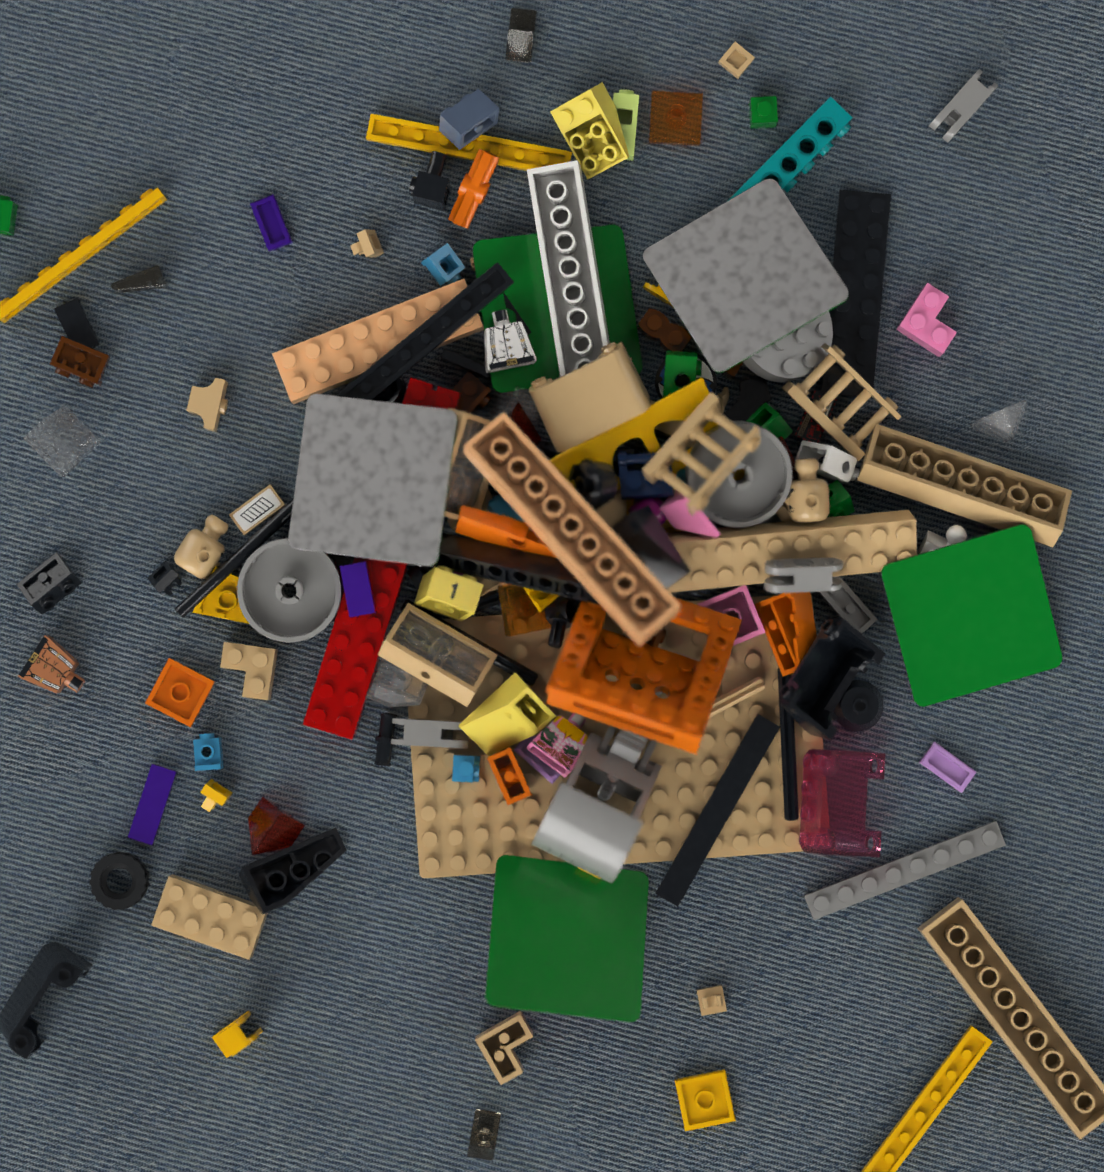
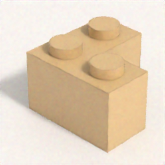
M224 642L220 668L246 671L242 697L271 700L278 649Z
M521 1011L475 1037V1041L500 1085L522 1074L524 1071L513 1048L532 1038L533 1031Z

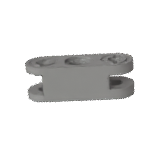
M978 69L929 125L935 131L943 121L951 128L942 137L947 143L999 86L994 82L992 86L990 85L986 88L979 82L978 79L983 73L981 69Z
M837 558L769 560L765 562V572L777 577L766 578L764 589L773 593L840 590L842 588V581L833 578L832 572L841 570L843 568V561Z
M392 718L393 724L404 726L403 738L391 739V744L468 748V740L452 739L453 730H462L458 726L461 722Z

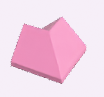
M673 489L674 496L668 497L660 508L661 512L675 529L716 538L720 535L703 511H697L693 516L688 512L686 504L689 500L676 489Z

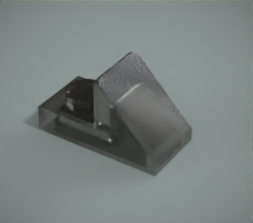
M511 8L506 61L531 63L537 16L536 10Z
M482 1109L475 1110L468 1157L493 1161L501 1113Z

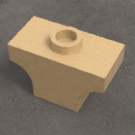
M215 378L208 387L192 386L186 411L201 416L204 428L209 431L217 432L220 416L226 413L228 400L224 398L228 382L224 379Z

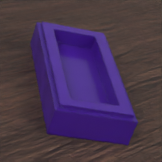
M274 194L250 203L269 252L293 243Z
M366 561L340 566L349 618L376 613Z

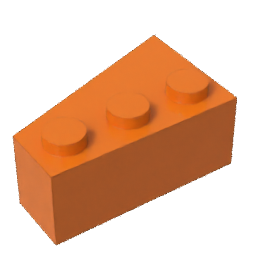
M811 592L781 593L754 604L782 676L795 672L817 637Z

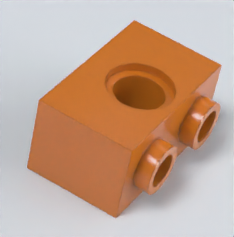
M512 747L487 757L507 805L532 795Z

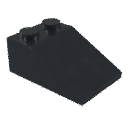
M649 505L632 511L611 527L612 531L666 590L691 572Z

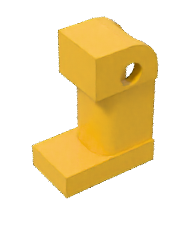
M249 1010L212 1036L226 1058L230 1055L233 1057L259 1037L258 1035L263 1032L260 1027L246 1037L239 1026L251 1016Z

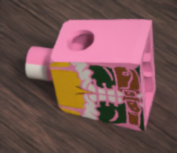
M572 713L567 720L563 716L558 715L525 749L565 778L573 770L588 739L587 734L580 730L586 722L585 717Z

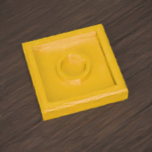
M725 1069L674 1079L685 1131L736 1121Z

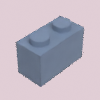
M477 89L471 94H466L460 102L453 107L446 108L441 113L439 131L460 150L498 124L499 107L480 89Z

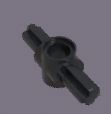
M559 596L545 608L546 619L552 625L548 639L550 647H561L565 630L571 627L579 608L575 599Z

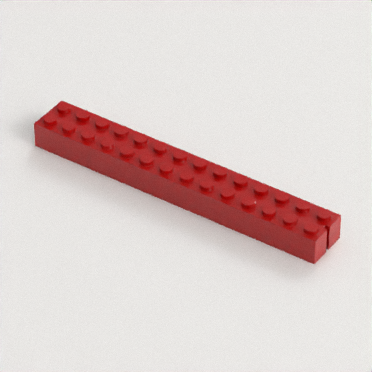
M410 377L402 404L457 410L462 394L440 386L435 391L433 384ZM354 557L353 564L365 561L367 563L376 613L349 618L344 591L302 725L350 740L355 738L380 658L378 653L386 639L409 565L408 563Z

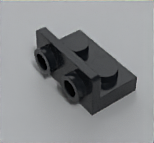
M56 552L16 585L30 605L39 613L44 614L53 609L65 596L73 593L82 582L73 574L63 558Z

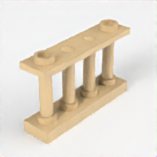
M824 343L821 347L828 355L801 384L798 382L794 385L788 381L782 389L838 444L859 461L865 455L860 449L863 445L861 442L874 430L875 425L880 424L888 414L897 420L902 416L896 411L899 407L889 397L884 400L843 359L845 354L835 344L830 347ZM837 362L846 373L819 401L815 400L812 402L807 397L809 394L808 390ZM854 379L864 390L837 418L833 417L830 420L824 414L827 411L826 407ZM872 396L882 407L855 435L851 434L848 437L842 431L845 428V423Z
M712 392L642 469L645 479L652 485L657 480L663 479L689 500L686 505L688 512L692 516L707 506L709 497L743 458L749 452H754L761 443L759 428L754 426L747 433L720 413V400ZM709 421H715L741 441L732 453L703 432V428ZM692 440H697L724 461L714 473L686 452V447ZM675 460H681L706 480L697 492L669 471V466Z

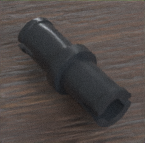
M380 713L379 734L375 738L377 750L374 764L391 766L393 747L391 739H396L394 737L395 724L392 723V718H397V715Z

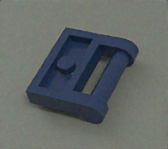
M618 452L621 500L674 496L673 487L663 479L657 480L652 485L645 479L642 470L627 471V465L649 463L657 452L639 454ZM672 464L669 466V471H670L671 473H672Z

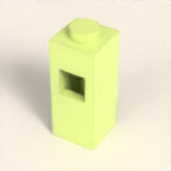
M622 89L619 90V93H614L613 102L629 153V158L625 160L633 161L639 95L634 94L632 90Z

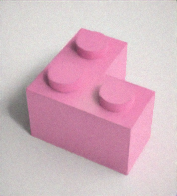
M927 283L896 330L940 357L957 333L936 319L949 296Z

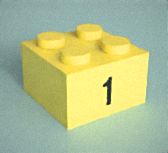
M434 567L422 576L414 605L462 622L475 614L484 584L478 583L477 579L470 575L459 576L453 574V570L448 567Z

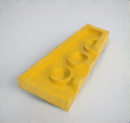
M230 574L194 608L192 613L249 624L238 602L237 585L239 577Z

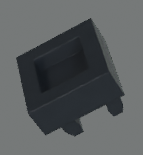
M166 560L148 577V580L157 591L161 593L164 590L168 595L173 594L168 588L171 582H176L179 586L182 585L178 573Z

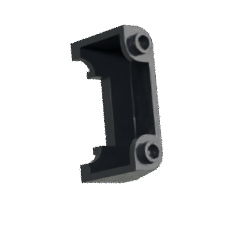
M828 619L822 624L820 633L788 683L781 688L779 702L810 735L832 740L838 730L832 725V720L836 721L838 717L833 713L857 673L865 674L868 670L865 666L871 662L880 664L886 653L845 619Z
M50 942L41 948L0 1012L1 1033L11 1050L25 1060L37 1053L44 1042L38 1035L40 1022L30 1017L51 982L61 988L71 987L77 982L80 975L85 977L93 964L60 943Z

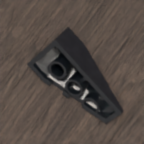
M333 828L243 866L239 877L249 898L264 915L287 905L347 850L337 829Z

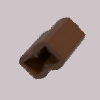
M649 308L638 323L639 331L646 338L659 342L665 351L683 352L691 340V336L683 327L670 323L663 313L655 309Z

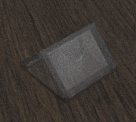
M1026 400L1020 401L980 418L970 424L971 428L1003 442H1008L1016 434L1027 402Z

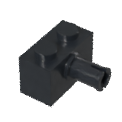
M432 151L427 172L419 171L417 177H412L409 191L415 204L442 212L445 211L451 189L449 179L441 177L445 160L447 159L446 154Z

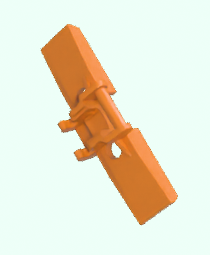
M462 505L456 533L481 542L559 559L526 522Z

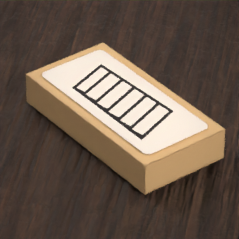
M268 485L230 513L229 516L245 536L286 504L274 488Z

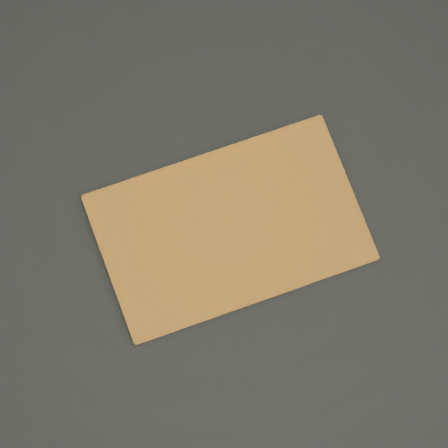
M776 595L751 598L753 603L756 604ZM701 600V601H688V602H691V603H694V604H699V603L704 602V601H706V600ZM545 612L468 617L462 622L452 618L443 619L536 672L538 679L533 686H528L545 704L547 703L549 695L546 692L571 627L566 628L561 647L554 648L548 645L552 625L547 621ZM607 612L603 629L623 635L624 630ZM668 622L664 628L666 629L665 639L662 644H659L658 648L700 661L709 635ZM765 633L733 646L716 698L758 676L763 679L766 686L765 689L710 717L697 754L657 742L649 761L657 763L662 767L639 818V821L643 822L641 829L623 864L674 861L756 715L759 714L780 726L779 666ZM493 664L470 704L466 707L405 671L409 719L462 722L512 675ZM613 675L606 676L609 681H618L617 677ZM631 684V687L633 689H643V687L639 684ZM665 693L658 695L659 698L668 697ZM546 704L556 717L561 715L568 720L573 713ZM585 717L586 722L580 730L587 734L588 737L591 732L603 737L601 740L603 741L610 725ZM794 720L798 820L787 821L784 817L781 733L779 728L706 858L815 851L830 848L823 738L810 735ZM547 724L539 733H541L549 724ZM616 727L615 732L608 745H612L617 733H619L620 728ZM453 730L452 739L468 740V748L411 746L419 873L422 878L494 874L496 862L503 855L566 862L531 844L560 784H566L571 772L565 778L560 775L551 784L514 751L519 743L510 746L532 795L507 805L488 762V755L463 730ZM648 738V740H647V742H646V744H645V746H644V748H643V750H642V752H641V754H640V756H639V758H638L639 760L642 759V756H643V754H644V752H645V750H646V748H647V746H648V744H649V742H650L651 739ZM453 755L480 756L479 782L452 781ZM578 775L572 787L573 789L630 815L636 802L613 792L609 800L602 801L597 795L601 785Z

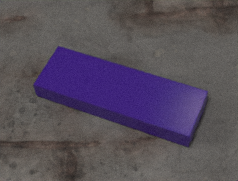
M151 764L128 838L149 845L154 844L177 771Z

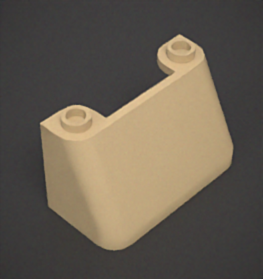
M622 342L607 344L601 349L602 353L598 359L556 380L541 377L531 383L532 386L529 387V392L558 453L564 452L612 429L650 408V395Z

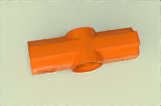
M478 150L469 173H466L457 193L459 194L453 205L448 220L461 227L469 228L479 204H482L489 190V181L498 164L499 157L488 151Z

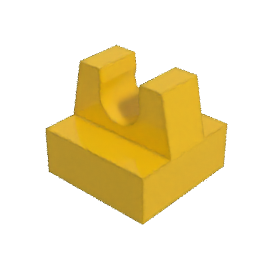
M210 779L200 792L206 796L201 807L210 812L217 803L223 806L233 792Z

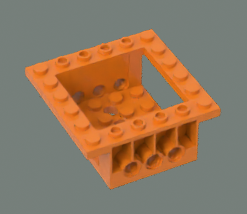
M674 597L681 607L679 614L669 622L709 635L701 659L697 661L661 648L649 646L650 644L647 643L638 647L632 639L603 629L607 611L599 604L581 601L546 691L549 695L546 704L697 754L742 620ZM613 675L617 677L618 681H609L606 676ZM631 684H639L643 687V689H633L631 687ZM656 692H663V693H665L668 697H667V698H659L658 696H656L655 693H656Z

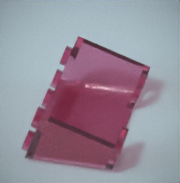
M811 749L806 753L803 758L799 844L804 852L838 856L880 857L881 831L865 830L868 778L884 779L885 753ZM874 759L877 761V770L875 773L872 770V762ZM870 837L873 839V848L871 850L868 848V839Z

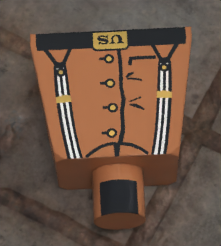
M49 635L43 636L18 675L21 679L54 693H60L65 686L77 693L85 682V679L74 673L79 662Z

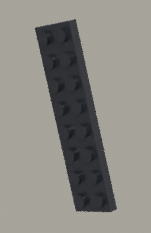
M840 189L832 266L847 287L848 298L844 303L829 311L833 326L831 347L835 344L845 354L843 359L874 389L891 194ZM837 362L822 376L821 392L825 394L846 373ZM853 379L838 396L857 397L864 389Z

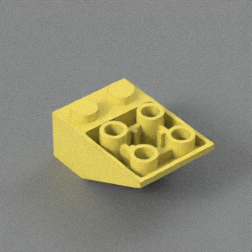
M603 82L550 111L576 160L580 163L587 180L629 158L615 104Z
M514 673L458 726L490 756L538 734L556 715Z

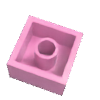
M746 585L697 604L742 620L734 645L765 633Z

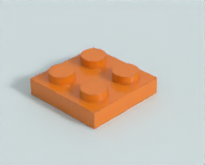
M168 658L145 704L192 727L216 681L172 658Z

